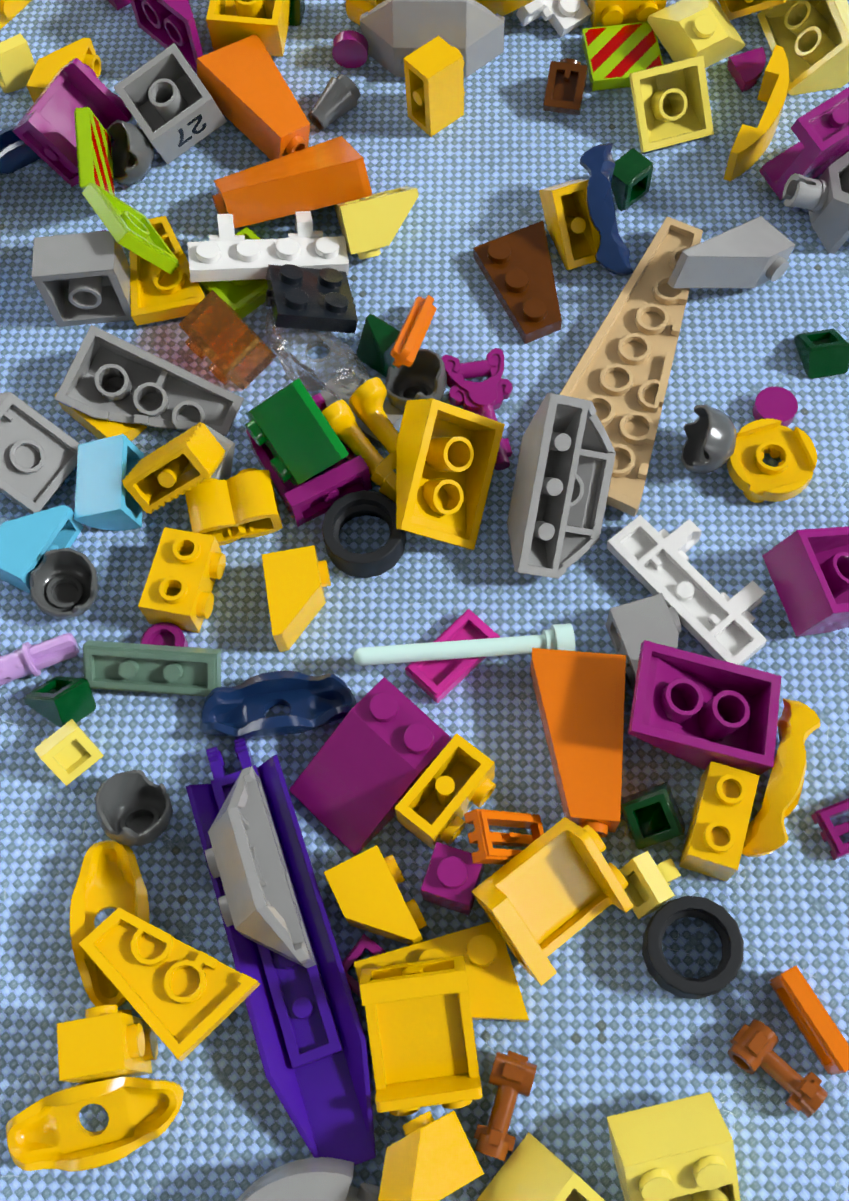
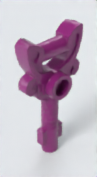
M494 348L486 355L485 360L460 363L459 359L451 355L442 356L441 359L444 362L447 375V385L450 387L448 394L449 403L454 406L463 405L464 410L497 421L494 410L500 408L503 399H508L513 390L512 383L508 379L501 378L504 371L503 351L500 348ZM488 376V379L484 380L483 382H473L465 380L470 378ZM501 438L494 467L497 471L504 470L510 466L508 457H511L512 450L508 438Z

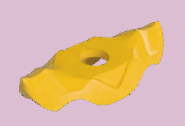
M783 698L784 709L777 722L780 744L770 773L762 807L748 824L742 854L747 857L768 855L788 841L784 819L796 808L802 791L807 768L804 743L808 736L818 729L821 724L814 710L796 700Z
M105 840L93 844L84 856L71 898L70 937L76 964L89 999L95 1007L118 1005L119 1008L126 998L79 945L95 929V917L105 909L116 910L120 907L149 923L148 893L135 854L129 846L113 840Z
M138 1077L95 1080L62 1089L38 1100L8 1121L6 1125V1138L9 1154L14 1164L25 1171L60 1169L73 1172L111 1164L163 1134L180 1110L184 1089L180 1084L173 1081ZM88 1104L102 1106L108 1114V1125L103 1130L97 1132L85 1129L79 1118L80 1110Z

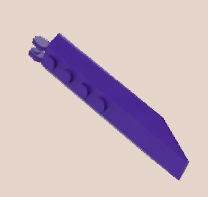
M238 738L234 740V750L238 760H240L242 769L252 766L260 778L316 965L305 968L249 940L235 930L234 925L227 927L223 920L236 971L244 973L260 983L245 999V1004L264 1073L314 1158L329 1157L354 1162V1166L376 1158L366 1038L277 755H274L257 768L254 765L246 739ZM217 746L206 750L214 780H211L210 784L186 786L204 855L205 850L212 848L208 831L242 771L227 775L224 767V757ZM208 867L218 902V897L225 895L221 877L213 878Z

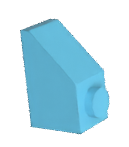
M60 505L3 522L0 526V579L30 594V574L41 563L44 554L54 549L70 548L84 528L80 522L74 519L72 509L66 505Z

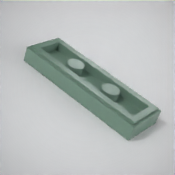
M88 640L83 644L84 679H88L92 689L207 697L214 688L221 687V649Z

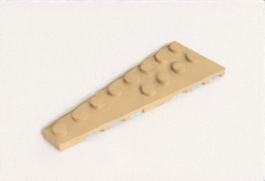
M668 216L559 394L593 402L597 411L596 415L604 426L616 452L606 504L633 517L636 516L641 503L690 289L672 288L668 281L682 251L699 244L703 233L701 229Z

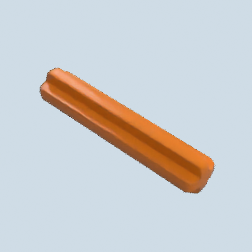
M427 295L425 299L418 296L415 299L390 352V355L394 358L393 365L400 368L402 364L407 367L413 365L437 309L433 305L434 298Z

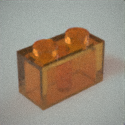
M213 290L178 324L189 336L185 341L187 346L201 359L207 356L211 360L212 364L208 369L224 385L232 381L244 390L277 357L238 313Z

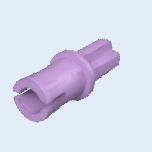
M66 633L33 646L29 642L23 643L21 649L0 656V686L31 674L37 677L41 675V669L76 657L79 653L76 639L71 633Z

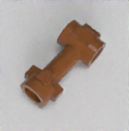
M753 1019L749 1025H742L730 1040L733 1045L728 1050V1055L732 1061L749 1074H754L760 1066L789 1093L785 1104L795 1113L801 1111L809 1118L828 1096V1092L820 1086L822 1080L812 1071L803 1078L773 1051L779 1039L763 1022Z
M497 1051L488 1083L498 1086L487 1126L477 1125L474 1138L478 1139L475 1151L502 1161L506 1160L508 1150L513 1151L516 1138L507 1133L518 1094L529 1097L537 1065L527 1062L529 1057L512 1051H508L507 1055Z

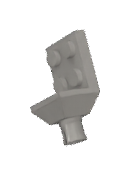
M849 151L828 166L818 179L804 177V175L797 173L792 174L783 190V199H786L783 202L784 205L809 211L811 226L827 252L835 254L849 238Z
M0 393V492L30 514L40 512L77 467L78 444L80 443L13 393Z

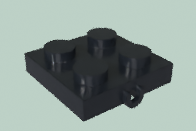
M268 264L266 306L272 308L275 327L355 334L358 318L346 272L337 271L332 268L312 269L301 268L292 264L282 266Z

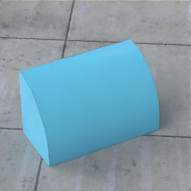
M124 434L78 444L74 519L86 526L112 531L131 530L142 527L143 509L123 486L122 480L132 471V468L135 467L138 461L144 458V453Z

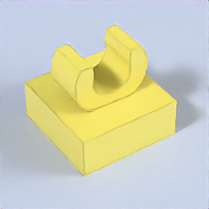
M73 719L34 748L39 758L66 786L104 756Z
M648 851L632 858L620 869V872L629 884V887L624 891L634 906L632 909L638 919L654 912L675 895L669 887V882L681 876L671 858L656 865Z

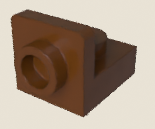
M570 58L561 59L559 62H550L543 111L580 115L584 87L587 81L588 65H581L579 61Z

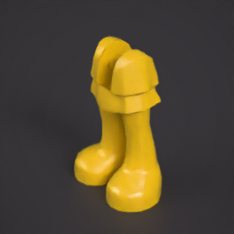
M374 377L364 382L353 392L349 405L344 400H338L325 408L322 414L338 438L356 456H362L369 467L370 480L380 486L379 492L393 500L396 504V473L393 470L396 469V442L399 432L392 425L383 409L387 395L385 384L379 377ZM354 414L371 430L389 455L385 458L381 456L358 426Z

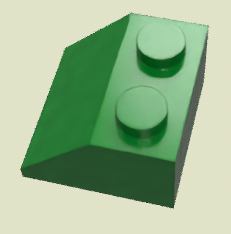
M299 378L245 413L250 420L245 424L248 432L259 446L265 443L275 457L270 460V464L283 482L290 479L293 485H300L349 455Z

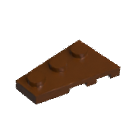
M543 220L473 248L474 260L525 344L561 330L562 318Z

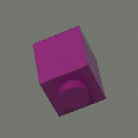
M436 842L421 887L423 901L470 916L475 900L471 891L480 884L484 864L473 863L470 852Z

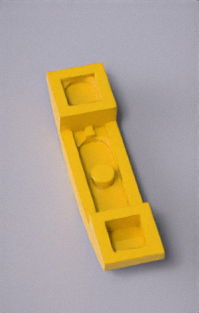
M775 46L764 72L757 100L767 102L759 125L757 128L744 124L741 125L730 151L724 180L732 181L750 169L766 151L776 132L789 86V65L782 46Z

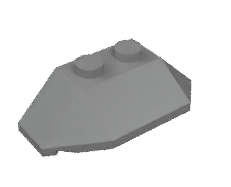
M385 0L370 12H365L360 16L361 34L367 39L369 45L368 54L395 77H405L404 57L438 35L449 45L456 47L463 55L464 78H467L504 52L505 17L498 13L494 14L475 0Z
M547 393L522 437L507 519L514 571L517 573L559 579L567 571L568 567L579 560L600 539L616 452L604 426L596 415L597 411L592 401Z
M252 766L242 769L208 831L212 848L205 850L206 860L213 878L221 877L225 895L218 897L223 920L227 927L234 925L235 930L249 940L305 968L316 965L260 778Z

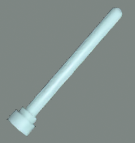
M571 623L553 624L550 629L543 630L541 635L361 647L354 652L353 658L356 664L367 666L531 654L532 648L575 651V635Z

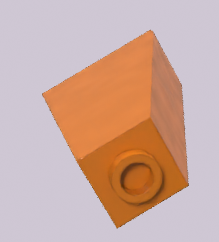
M256 34L197 58V76L214 99L222 114L270 160L308 148L310 123L261 39Z
M340 136L214 180L218 194L213 195L212 199L218 214H233L235 229L294 215L295 211H311L366 198L373 194L363 157Z
M532 648L530 675L564 817L582 828L589 825L600 838L607 837L608 832H616L621 815L626 655Z

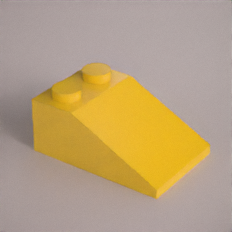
M210 0L206 22L213 51L256 34L261 39L270 56L283 57L289 24L290 0Z
M433 398L407 400L396 442V529L474 550L505 424Z

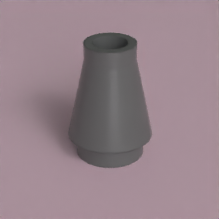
M339 74L336 78L331 77L313 109L308 113V117L313 125L324 131L328 125L357 107V100L361 96L358 87L344 74Z

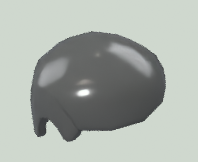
M116 120L107 129V132L114 138L113 145L111 146L114 181L127 185L137 184L145 178L152 166L154 149L142 129L125 121Z
M419 349L413 365L410 367L402 364L400 368H393L392 366L388 368L385 387L387 389L386 397L390 404L404 411L407 400L433 398L440 401L443 398L447 387V375L444 362L438 353L428 349Z
M704 404L694 407V412L699 418L695 422L685 424L683 427L688 439L682 448L681 462L688 471L695 474H706L721 468L734 453L737 432L730 417L724 412Z
M71 548L54 549L46 552L41 563L30 574L31 599L43 614L59 620L81 616L92 606L98 595V574L94 565L85 554Z
M141 770L116 773L101 784L94 798L97 819L104 833L111 840L129 847L134 845L140 847L153 842L168 828L173 815L170 797L164 784H154Z

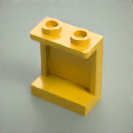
M566 817L557 822L471 891L518 963L541 986L557 973L547 958L550 954L610 905L617 906L625 913L634 907L624 891L629 887L626 878L611 862L607 863L602 855L606 846L600 836L589 825L582 828Z
M464 955L361 969L359 986L362 1006H365L376 1087V1111L378 1113L389 1112L393 1116H407L419 1111L420 1107L441 1104L444 1108L457 1109L468 1106L472 1103V1100L482 1098Z

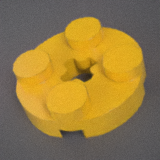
M760 419L748 423L737 433L734 453L727 461V469L732 481L744 492V496L748 500L755 503L784 501L797 496L806 489L816 467L817 452L812 440L803 430L795 426L793 431L786 426H781V420ZM765 453H769L772 458L781 459L777 467L768 466L763 462Z

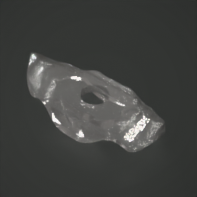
M269 308L265 321L267 343L277 354L283 370L292 381L299 378L307 391L325 390L339 400L349 401L353 392L370 379L363 363L347 343L339 340L329 331L275 327L272 309ZM316 346H323L329 351L328 355L322 359H312L306 354L311 348Z

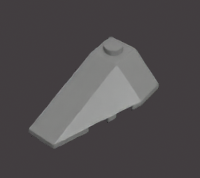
M93 325L90 326L54 398L56 401L94 419L187 431L201 422L223 436H227L244 401V398Z

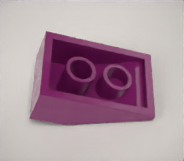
M130 0L138 27L165 49L175 43L197 74V58L203 56V51L189 0Z
M849 526L796 530L762 555L796 637L829 633L849 627Z
M644 640L640 647L628 734L703 770H706L709 763L713 761L761 775L774 766L782 676Z
M384 677L349 711L290 787L289 791L356 856L396 816L394 809L452 738Z

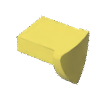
M21 34L0 42V86L4 93H10L25 87L35 68L28 42Z

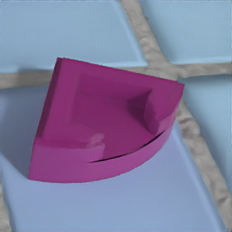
M763 47L731 56L728 59L727 69L742 92L754 87L763 73L766 63Z

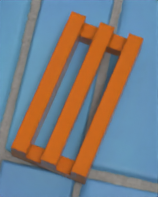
M474 809L464 814L465 823L474 824L475 831L468 833L469 843L478 844L479 851L471 853L473 863L505 865L522 850L493 848L492 845L527 847L544 834L541 817L538 814ZM489 826L531 828L532 835L514 832H490Z
M795 965L771 979V987L826 1072L834 1075L849 1071V1044L798 967Z

